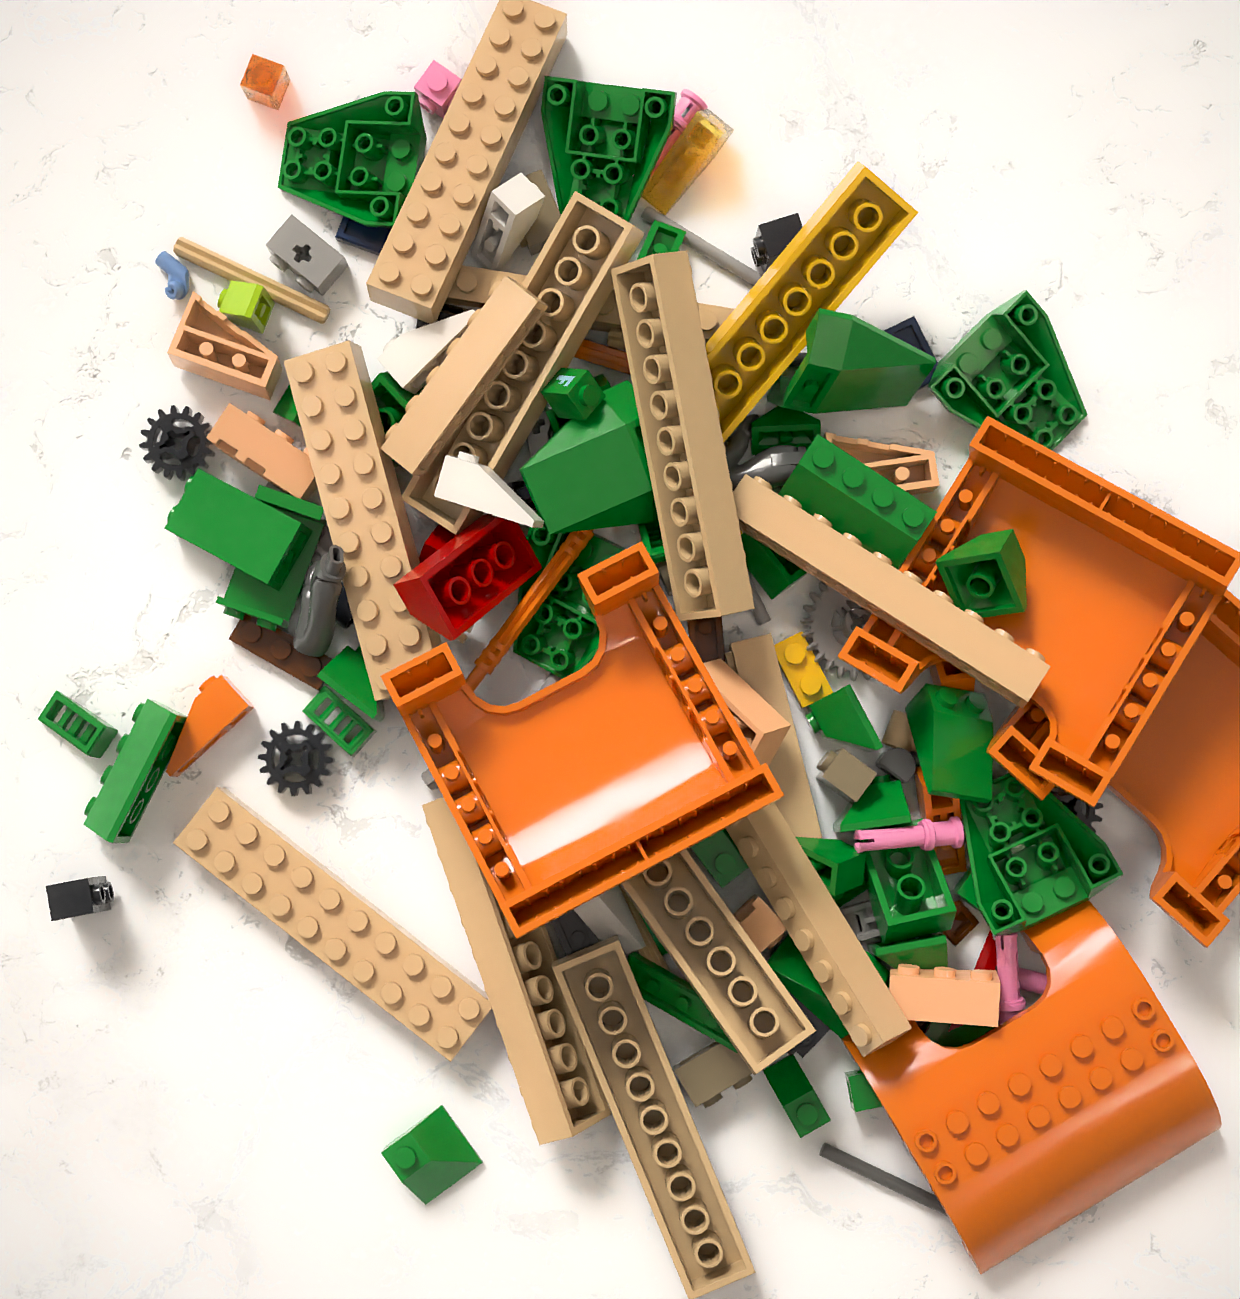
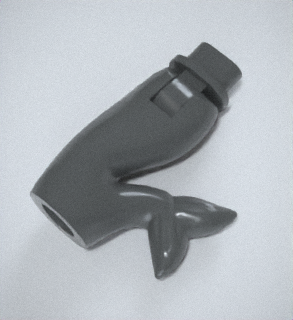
M758 414L746 416L726 440L728 441V444L725 446L726 459L733 485L732 490H735L745 474L753 479L755 476L764 479L772 488L784 486L807 451L806 447L792 445L773 446L762 450L745 463L738 465L746 453L749 440L751 439V423L759 418Z
M337 545L331 546L328 554L323 555L320 560H316L311 564L305 574L304 585L301 589V613L293 638V646L298 652L308 656H323L333 640L337 605L342 591L341 581L346 573L344 551Z

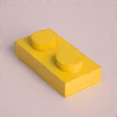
M802 631L774 645L779 666L801 709L834 693L819 663L814 662L815 656L812 650H806L809 644L806 638L801 636Z

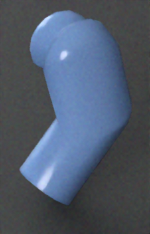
M162 251L157 256L155 264L168 274V287L164 288L165 294L172 300H181L189 292V271L167 251Z

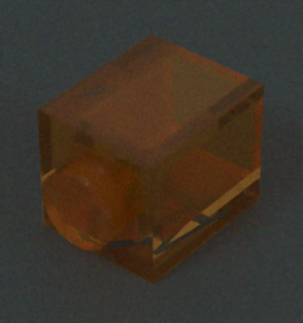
M252 54L240 86L247 99L279 111L291 79L284 65Z

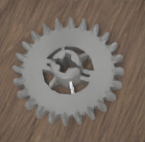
M820 581L818 586L822 594L809 593V597L815 605L803 606V609L811 616L800 620L801 624L810 627V630L803 632L801 636L812 639L813 642L806 647V650L818 651L814 662L817 663L824 659L827 661L824 668L825 672H829L835 666L837 667V678H842L845 672L849 671L851 681L854 682L861 671L837 657L843 645L837 641L833 632L841 630L843 635L849 638L853 632L850 627L853 624L851 616L854 619L862 617L865 621L862 625L863 628L871 613L863 607L851 609L846 602L852 600ZM836 611L842 620L840 626L832 628L831 622ZM862 672L867 681L871 679V677Z

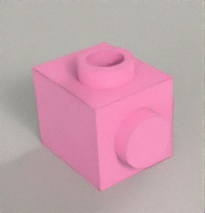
M433 60L414 86V90L419 97L420 107L432 115L436 113L441 118H444L462 79Z

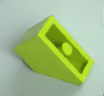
M232 280L228 289L224 288L220 293L217 307L220 308L219 311L229 321L260 334L264 333L275 302L264 286Z

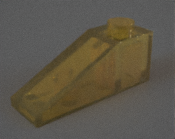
M710 109L697 111L650 177L641 197L660 213L667 215L716 157L734 129Z

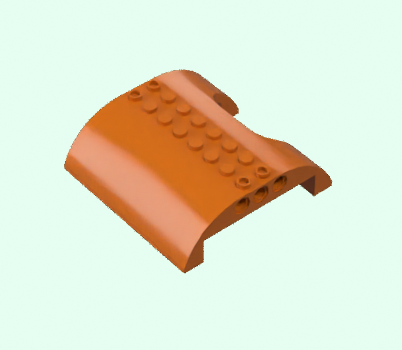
M987 416L969 444V458L937 508L936 515L905 559L899 571L902 573L909 571L923 581L922 585L932 592L939 590L950 597L935 563L936 560L981 534L1014 530L1026 561L1027 608L1025 612L983 618V624L994 631L1001 629L1009 633L1015 639L1013 643L1025 650L1027 648L1036 650L1045 657V663L1051 666L1029 700L1043 712L1047 719L1049 737L1043 743L1028 770L1094 808L1139 737L1240 568V552ZM871 614L862 629L858 626L855 627L837 656L840 660L899 694L908 689L929 666L946 661L874 614Z
M642 541L577 574L599 630L600 636L597 652L592 661L582 669L525 699L510 705L498 706L488 704L477 697L467 684L447 642L380 676L516 939L784 797L767 763L760 765L660 587L659 571Z
M1226 590L1188 656L1107 787L1143 819L1157 836L1161 847V862L1150 888V899L1204 948H1208L1230 922L1223 912L1240 893V600L1229 590ZM1028 701L1023 709L1019 706L1013 709L990 741L986 753L1035 797L1042 801L1055 785L1028 770L1047 737H1049V725L1043 712L1031 701Z
M1089 900L1027 930L1020 931L1030 950L1040 954L1046 967L1047 984L1045 990L1032 1006L974 1041L959 1047L942 1046L930 1040L919 1028L915 1020H908L912 1029L892 1043L865 1057L861 1055L849 1034L841 1039L956 1229L963 1246L980 1274L985 1273L1219 1130L1222 1126L1221 1116L1213 1094L1186 1044L1125 946Z

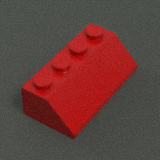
M485 514L393 585L411 616L452 641L542 569V566L517 522L492 514Z

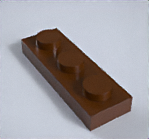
M245 615L243 620H239L229 640L314 689L321 690L325 682L318 678L317 675L332 658L325 654L320 657H313L298 652L293 646L294 636L278 627L276 632L257 626V618Z

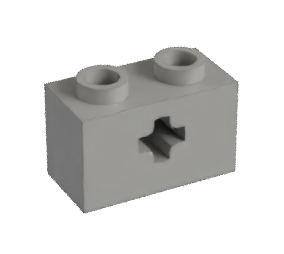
M293 214L288 217L265 244L271 254L269 260L283 272L290 269L298 276L295 281L310 294L315 290L323 296L349 266L342 254ZM301 254L304 256L310 255L311 260L309 262L306 260L300 261L299 256Z

